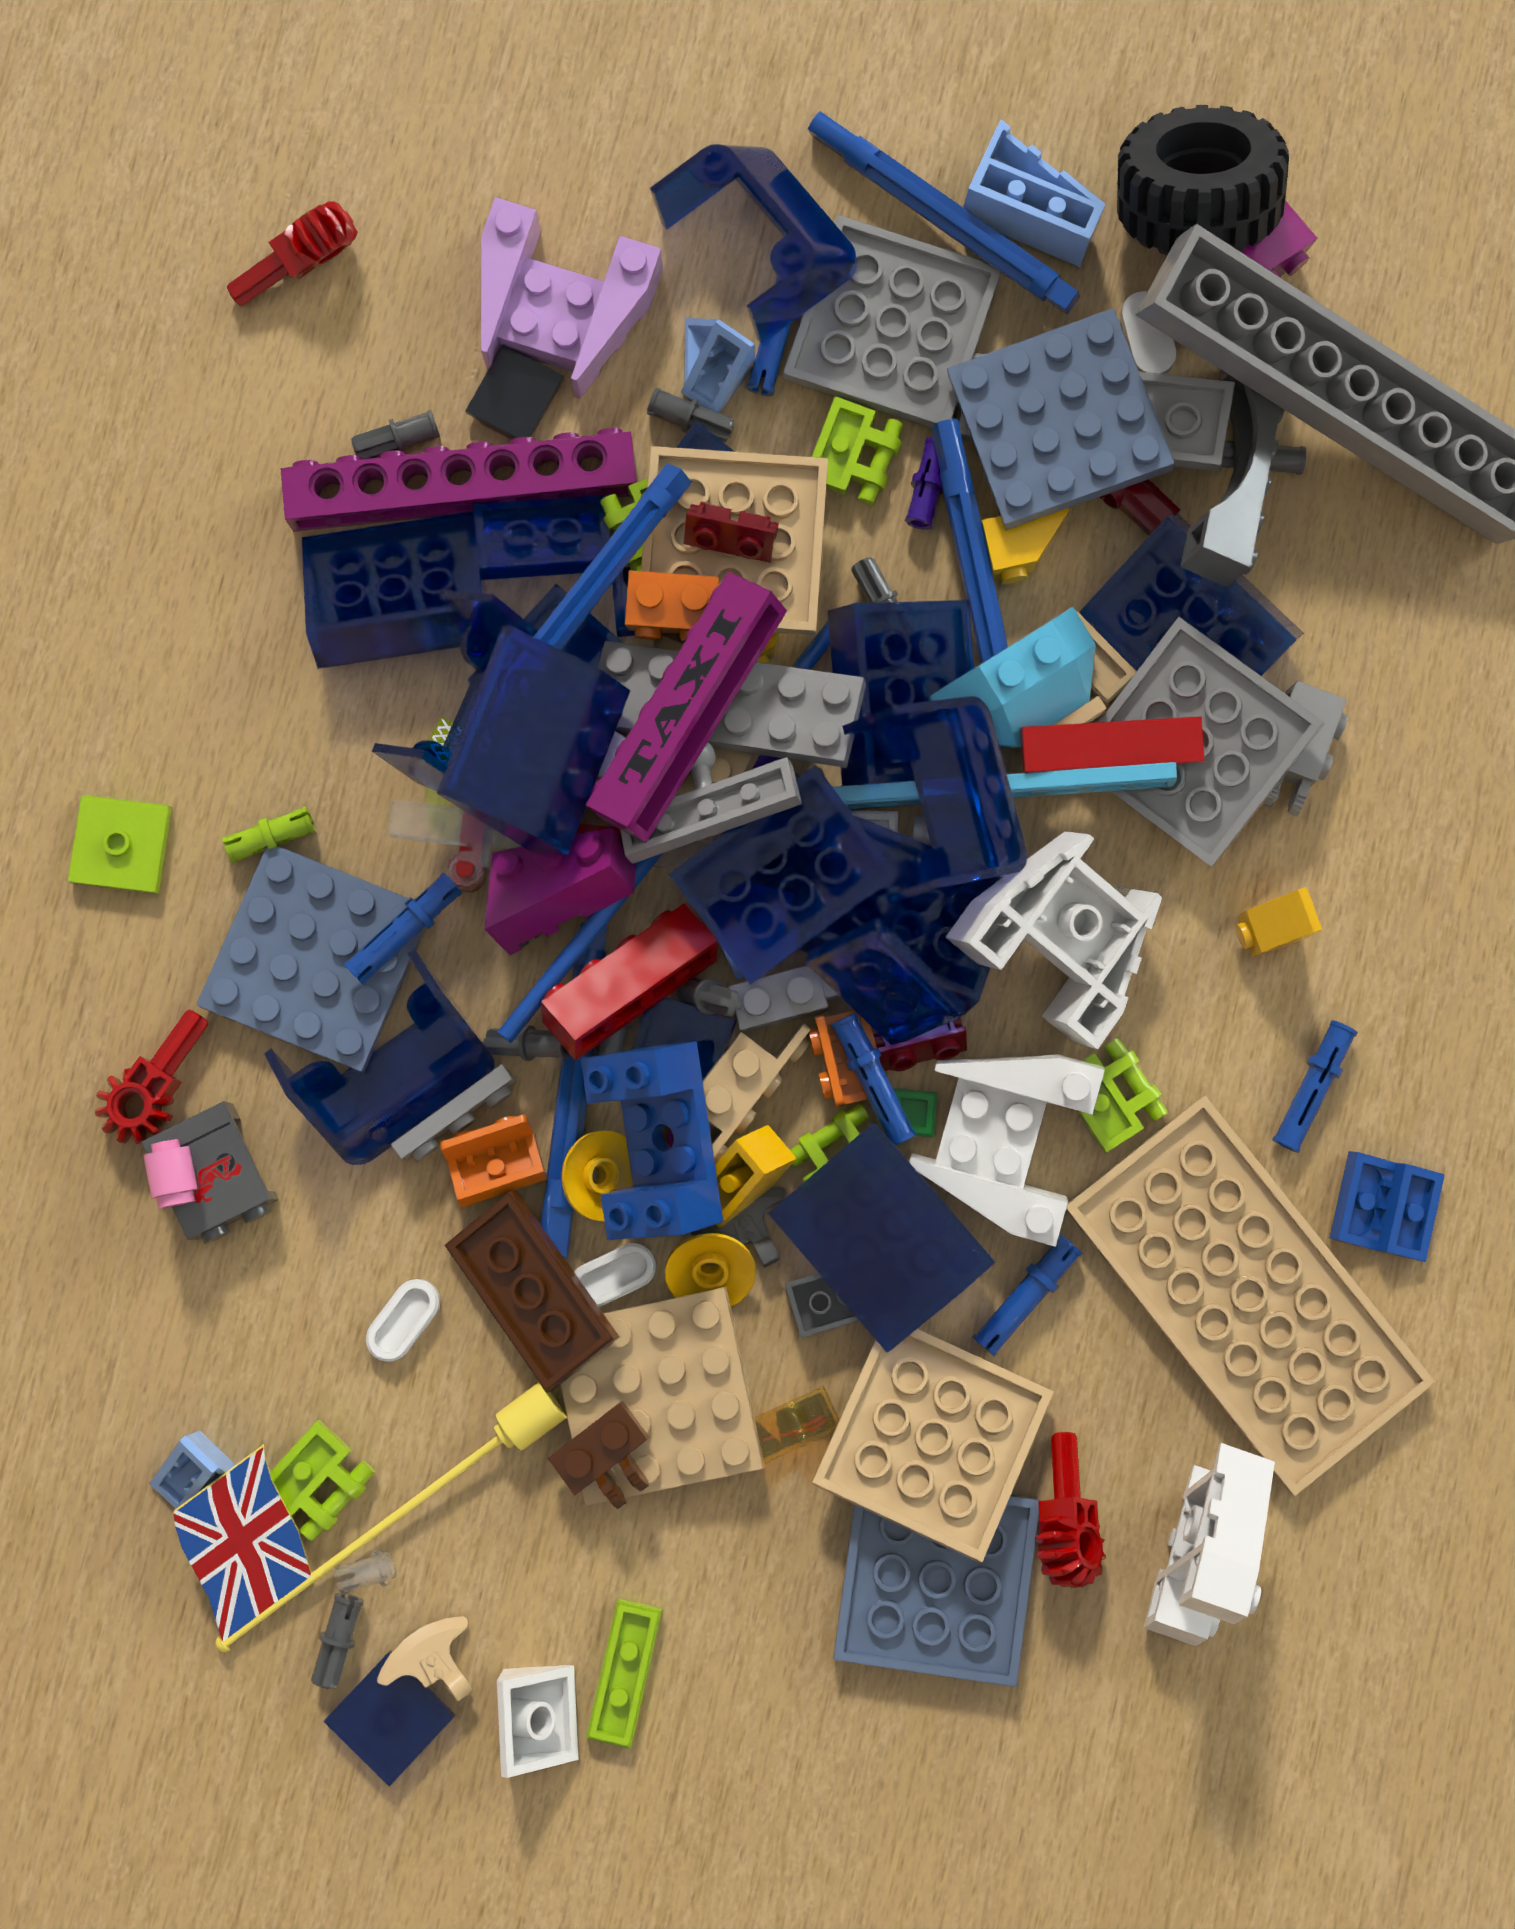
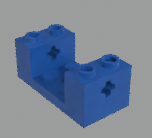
M697 1041L621 1050L581 1058L587 1104L621 1101L633 1186L601 1195L607 1240L683 1235L722 1223L723 1216ZM665 1125L671 1129L674 1136L671 1148L665 1144L662 1137V1130Z

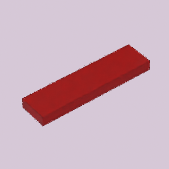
M1202 716L1020 728L1023 773L1170 762L1192 764L1205 761Z

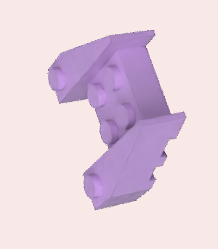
M495 197L481 236V352L486 368H490L501 346L505 345L533 360L572 371L571 382L574 396L582 398L600 374L599 370L615 350L618 351L627 339L626 335L638 319L641 320L650 309L663 271L661 248L619 236L605 280L594 279L533 260L532 256L541 233L537 210Z

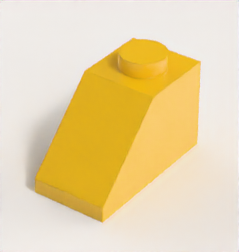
M1070 509L1061 510L1006 531L1000 516L982 520L981 524L994 581L1002 580V584L1007 585L1027 579V574L1034 571L1064 524Z
M1307 887L1244 911L1238 915L1240 923L1236 924L1239 942L1243 949L1250 950L1252 958L1303 941L1322 930Z
M769 1125L736 1139L715 1164L723 1222L716 1224L718 1228L726 1225L774 1186L797 1159Z

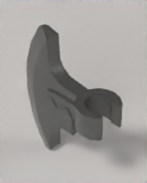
M771 1187L723 1227L718 1228L715 1224L693 1231L691 1236L704 1233H718L730 1236L741 1242L744 1246L753 1244L764 1268L780 1261V1257L768 1234L764 1223V1216L768 1209L785 1200V1189Z

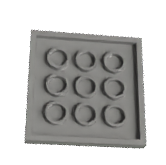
M838 215L783 372V379L931 428L937 422L952 419L958 402L948 378L947 368L972 359L1001 272L989 263Z
M1178 617L1099 722L1202 716L1204 762L1176 764L1177 780L1173 787L1111 792L1213 868L1325 723L1182 618Z

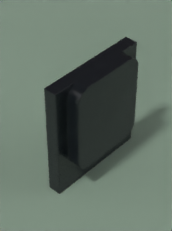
M502 345L465 412L479 420L482 425L511 440L519 437H532L561 386L564 376Z

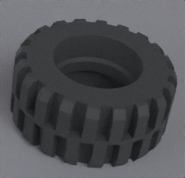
M1196 105V108L1185 109L1184 107L1174 108L1165 115L1160 112L1151 116L1147 123L1142 121L1129 133L1120 147L1117 179L1118 218L1123 224L1124 229L1133 239L1137 238L1138 242L1148 249L1152 247L1157 248L1160 254L1168 255L1176 238L1196 224L1238 251L1243 252L1247 245L1254 247L1262 242L1266 236H1269L1278 226L1280 219L1284 215L1289 149L1279 131L1274 129L1270 122L1264 118L1258 120L1254 113L1246 110L1237 112L1233 110V107L1221 105L1220 108H1208V105Z

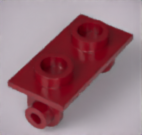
M702 501L699 505H690V509L686 513L683 544L771 563L774 540H776L779 527L778 522L771 521V516H761L740 511L737 522L730 520L732 509L706 504V502Z
M945 1011L919 1018L922 1033L916 1035L913 1033L910 1021L880 1028V1033L873 1035L876 1047H878L881 1053L879 1060L884 1071H905L914 1067L916 1063L932 1059L948 1060L954 1058L960 1052L967 1051L966 1027L962 1025L960 1014H950V1011Z

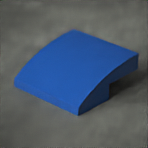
M1349 1151L1329 1239L1426 1262L1445 1174L1406 1163H1396L1364 1153Z

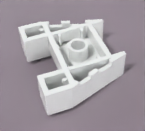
M1065 831L973 899L946 938L977 964L1002 970L1024 939L1069 977L1042 1017L1072 1042L1098 1050L1124 1013L1129 998L1125 996L1132 973L1137 974L1142 959L1138 957L1147 928L1152 929L1162 897L1158 893L1131 889L1128 895L1124 897L1081 860V857L1094 838L1089 834Z
M1059 1054L988 1059L937 1060L935 1071L958 1077L957 1085L936 1159L912 1153L909 1166L1008 1233L1056 1247L1068 1204L1067 1197L1025 1185V1179L1047 1102L1093 1114L1105 1071L1104 1068Z
M1220 1443L1214 1467L1211 1471L1196 1465L1192 1466L1182 1497L1184 1502L1177 1529L1172 1528L1168 1545L1172 1546L1168 1565L1165 1570L1159 1569L1143 1628L1197 1646L1208 1640L1209 1636L1213 1637L1215 1635L1220 1620L1236 1624L1247 1618L1248 1614H1254L1261 1596V1587L1256 1585L1260 1567L1275 1465L1274 1461Z

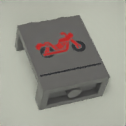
M223 1101L142 1141L147 1154L152 1153L151 1144L167 1140L179 1139L180 1147L190 1146L198 1188L193 1191L195 1202L172 1207L187 1240H199L202 1238L204 1244L215 1241L229 1233L227 1225L241 1218L244 1219L245 1224L255 1221L270 1213L268 1205L279 1200L276 1192L267 1190L235 1123L241 1119L233 1103Z

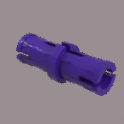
M933 437L926 438L919 471L914 473L911 485L914 490L908 514L905 517V522L909 526L922 530L932 528L939 495L943 494L939 475L941 472Z

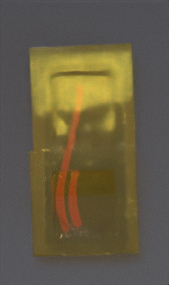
M824 1386L754 1417L764 1464L835 1432L840 1420Z

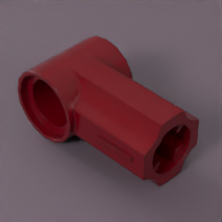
M1149 479L1100 496L1109 507L1113 509L1120 508L1152 540L1172 522L1181 510Z

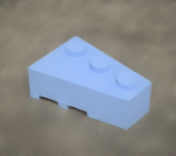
M1000 119L968 188L963 208L1002 235L1080 267L1096 232L1105 203L1066 171L1063 170L1059 173L1041 158L1042 152L1033 145L1029 148L1010 133L1011 127Z

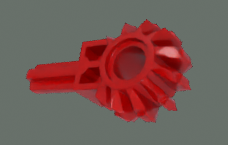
M328 201L306 212L287 227L285 231L268 242L274 252L227 285L230 296L239 306H244L288 274L293 278L301 279L316 267H320L322 264L332 260L352 244L358 233L353 225L354 221L348 212L344 211L341 205L335 201Z
M190 1009L185 1011L151 1061L139 1056L131 1068L124 1069L123 1083L115 1076L107 1078L108 1085L113 1090L111 1093L105 1091L97 1092V1098L107 1101V1106L99 1107L95 1110L97 1117H110L102 1127L104 1133L110 1134L117 1130L116 1140L125 1144L132 1136L135 1143L141 1145L142 1141L147 1138L146 1130L153 1136L162 1132L156 1123L158 1119L164 1122H171L173 1116L162 1112V1107L174 1103L172 1096L182 1082L173 1077V1075L208 1027L209 1022L204 1017ZM140 1095L144 1101L143 1111L139 1116L130 1118L126 1113V1103L130 1097Z
M1072 1432L1054 1433L1051 1437L1054 1499L1038 1501L1039 1530L1041 1534L1035 1536L1039 1551L1036 1557L1040 1558L1042 1562V1574L1049 1575L1052 1585L1079 1588L1085 1587L1087 1584H1093L1095 1577L1102 1575L1101 1561L1106 1559V1555L1103 1552V1542L1105 1539L1101 1538L1099 1533L1097 1501L1081 1498L1077 1436Z

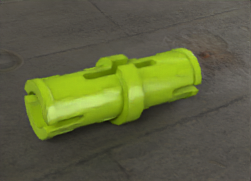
M303 806L300 809L271 820L268 817L259 819L258 825L229 836L222 837V842L226 845L224 848L231 863L234 864L249 856L265 851L266 847L270 850L299 837L313 834L316 832V827L312 825L314 821L307 806Z

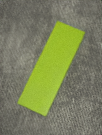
M620 1598L617 1599L586 1735L587 1739L631 1749L662 1608Z

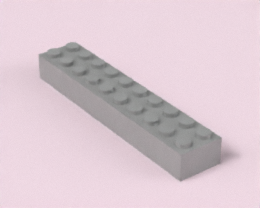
M1198 224L1176 238L1135 314L1137 317L1492 542L1499 544L1515 539L1514 428Z

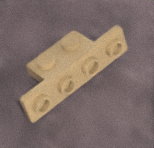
M798 1024L775 1056H772L744 1033L739 1032L704 1078L703 1088L708 1121L719 1129L711 1139L715 1164L729 1149L724 1144L733 1132L736 1131L742 1134L757 1113L751 1108L760 1096L763 1095L768 1099L780 1085L784 1077L779 1074V1071L788 1059L795 1063L809 1046L811 1041L805 1037L811 1028L806 1024Z

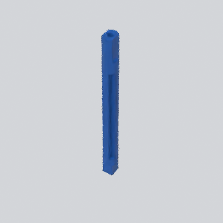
M821 111L812 119L808 127L811 136L843 157L846 164L1043 302L1047 300L1067 315L1079 300V291L1063 281L1061 275L862 136H855Z
M948 419L937 422L931 430L979 661L982 664L1006 649L1008 644L958 419ZM999 745L1000 749L1010 748Z
M668 463L663 467L640 497L636 506L518 658L507 668L463 726L476 739L486 745L492 742L536 685L535 683L648 536L662 518L666 517L692 482L681 468Z
M608 925L603 928L575 963L571 980L579 976L581 970L592 960H602L606 957V951L604 950ZM594 1048L576 1061L572 1056L568 1059H561L541 1226L565 1259H568L574 1209L567 1201L563 1191L562 1168L570 1148L583 1136L587 1100L581 1058L593 1056Z

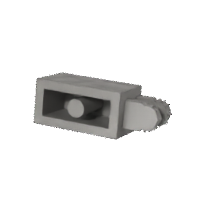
M1296 681L1287 690L1286 695L1317 716L1325 724L1263 804L1271 807L1276 802L1282 781L1284 780L1296 785L1294 793L1289 800L1287 812L1298 817L1310 787L1318 779L1324 780L1330 770L1333 755L1327 753L1333 738L1339 740L1348 720V715L1342 713L1347 699Z
M815 963L729 986V989L738 992V1000L743 1001L741 1010L735 1009L739 1030L745 1034L827 1012V1001L841 998L842 995L847 996V994H851V991L856 987L857 976L851 971V968L848 969L846 966L845 968L840 966V969L833 968L818 972L817 964Z

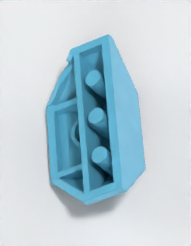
M1071 607L927 698L950 736L1017 748L1021 745V727L1053 725L1089 702L1096 644L1074 607Z

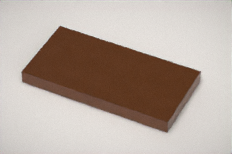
M517 1190L509 1191L445 1244L451 1256L546 1393L555 1390L620 1338Z

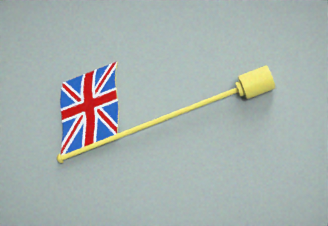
M538 1382L497 1412L496 1417L499 1423L494 1426L497 1433L496 1437L312 1573L299 1529L272 1480L265 1457L264 1444L175 1509L173 1512L174 1523L182 1550L209 1597L220 1635L215 1642L217 1650L223 1653L229 1652L230 1644L500 1444L504 1443L509 1449L515 1445L523 1451L567 1418L566 1412L552 1391L546 1393Z

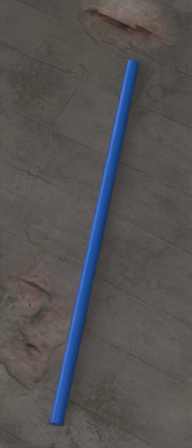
M828 620L791 667L811 670L842 632L840 627ZM664 853L636 862L635 889ZM629 896L595 912L587 919L497 1031L503 1039L509 1043L514 1041L541 1007V1001L547 992L563 980Z

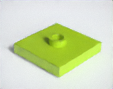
M81 795L68 882L71 884L159 895L172 807L162 804Z

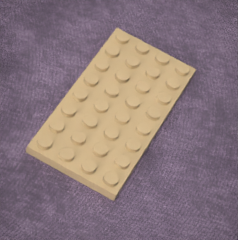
M1206 1095L1201 1096L1067 1204L1066 1212L1258 1454L1275 1462L1273 1473L1292 1496H1297L1436 1383Z

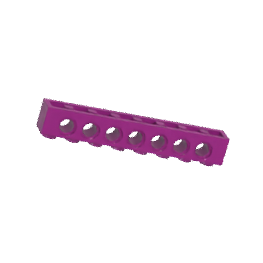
M606 428L599 430L597 435L582 437L572 432L560 433L555 435L553 440L536 441V439L531 437H519L511 440L510 444L496 446L489 442H474L468 444L466 449L449 450V448L443 446H433L424 449L423 453L406 455L402 451H387L381 453L379 458L363 460L360 456L347 455L337 458L334 463L319 464L314 460H300L294 462L292 467L280 468L285 520L293 532L602 500L612 494H616L617 498L630 497L628 486L637 482L631 431L623 432L619 428ZM588 457H596L602 461L601 466L595 471H585L580 468L581 462ZM551 461L559 465L557 471L549 476H542L536 472L537 468L544 462ZM502 466L514 468L513 476L507 480L501 481L493 477L495 471ZM464 470L471 473V478L463 485L450 483L452 475L458 471ZM416 475H423L428 478L426 484L420 489L412 490L407 488L408 481ZM372 480L384 482L382 489L378 493L366 494L363 492L365 485ZM337 484L340 486V490L335 497L330 499L320 497L321 491L327 485Z

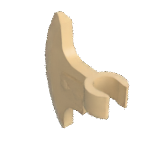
M464 1616L445 1618L427 1624L405 1638L385 1661L378 1675L377 1683L388 1686L397 1678L410 1675L415 1677L424 1688H427L440 1679L455 1702L467 1696L473 1690L450 1655L452 1640L468 1628L467 1618Z

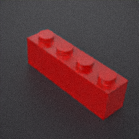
M685 903L672 912L666 910L659 914L646 930L637 936L632 934L624 938L617 945L614 952L602 960L595 959L589 962L581 970L580 975L566 985L561 983L550 989L541 1001L542 1023L576 1061L716 963L718 939Z

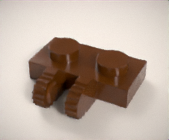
M623 1401L547 1458L574 1496L596 1480L599 1489L616 1509L621 1508L627 1501L621 1488L607 1472L614 1465L619 1463L628 1481L637 1490L643 1491L649 1486L646 1476L630 1453L650 1437Z

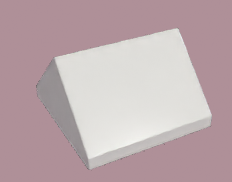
M560 1665L503 1669L497 1679L501 1777L509 1778L579 1760L574 1666Z

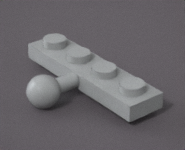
M707 742L689 774H692L695 790L673 798L647 843L620 830L625 856L633 864L802 804L792 763L785 757L712 783L710 770L715 764L716 755L713 747Z

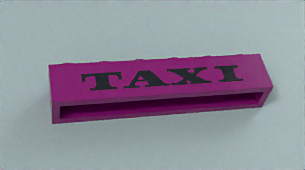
M730 572L726 574L722 583L714 589L698 622L688 631L686 641L674 661L666 667L662 681L651 699L641 708L639 718L629 735L619 744L613 761L603 777L596 782L592 789L591 797L586 806L603 821L647 843L787 612L772 591Z

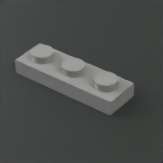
M501 1064L391 1144L403 1160L408 1161L414 1157L418 1162L439 1147L435 1140L449 1130L455 1135L466 1129L476 1120L472 1115L485 1104H488L490 1109L506 1100L512 1094L509 1087L517 1081L507 1067Z

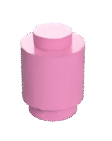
M179 1139L151 1144L152 1153L145 1154L143 1157L151 1199L156 1198L158 1209L195 1202L193 1191L198 1188L190 1146L180 1147Z

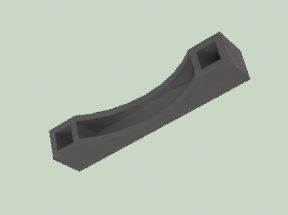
M1220 369L1218 380L1235 382L1230 413L1235 443L1233 473L1228 489L1220 503L1211 508L1188 529L1180 567L1228 587L1242 574H1248L1257 559V550L1254 549L1257 533L1261 529L1265 517L1261 509L1263 499L1271 485V476L1268 473L1270 462L1278 448V440L1275 439L1277 425L1280 423L1285 410Z

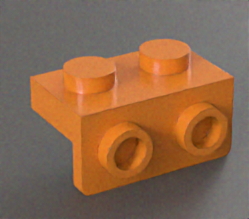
M629 570L625 617L627 630L635 631V638L645 640H661L662 633L680 634L679 640L685 642L688 631L698 622L709 604L712 592L719 586V577Z
M867 1007L824 1017V1015L815 1017L814 1023L816 1028L811 1029L808 1033L813 1055L822 1054L826 1072L818 1073L824 1100L832 1098L834 1108L868 1100L854 1070H848L845 1063L849 1060L834 1030L830 1026L834 1022L857 1012L873 1048H876Z
M524 1114L516 1117L506 1116L500 1118L492 1125L474 1131H461L450 1139L440 1142L441 1151L448 1163L457 1201L461 1208L547 1180L535 1134Z

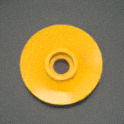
M606 1130L590 1132L578 1139L566 1155L562 1168L563 1191L571 1207L581 1216L591 1220L604 1221L601 1195L633 1186L626 1137L617 1132ZM596 1167L598 1169L599 1176L598 1179L595 1182H593L592 1174L594 1168Z
M718 1233L698 1234L683 1240L671 1251L665 1265L666 1284L675 1298L727 1287L731 1306L739 1303L748 1295L756 1277L755 1262L750 1251L738 1240ZM705 1263H716L711 1266L705 1265Z

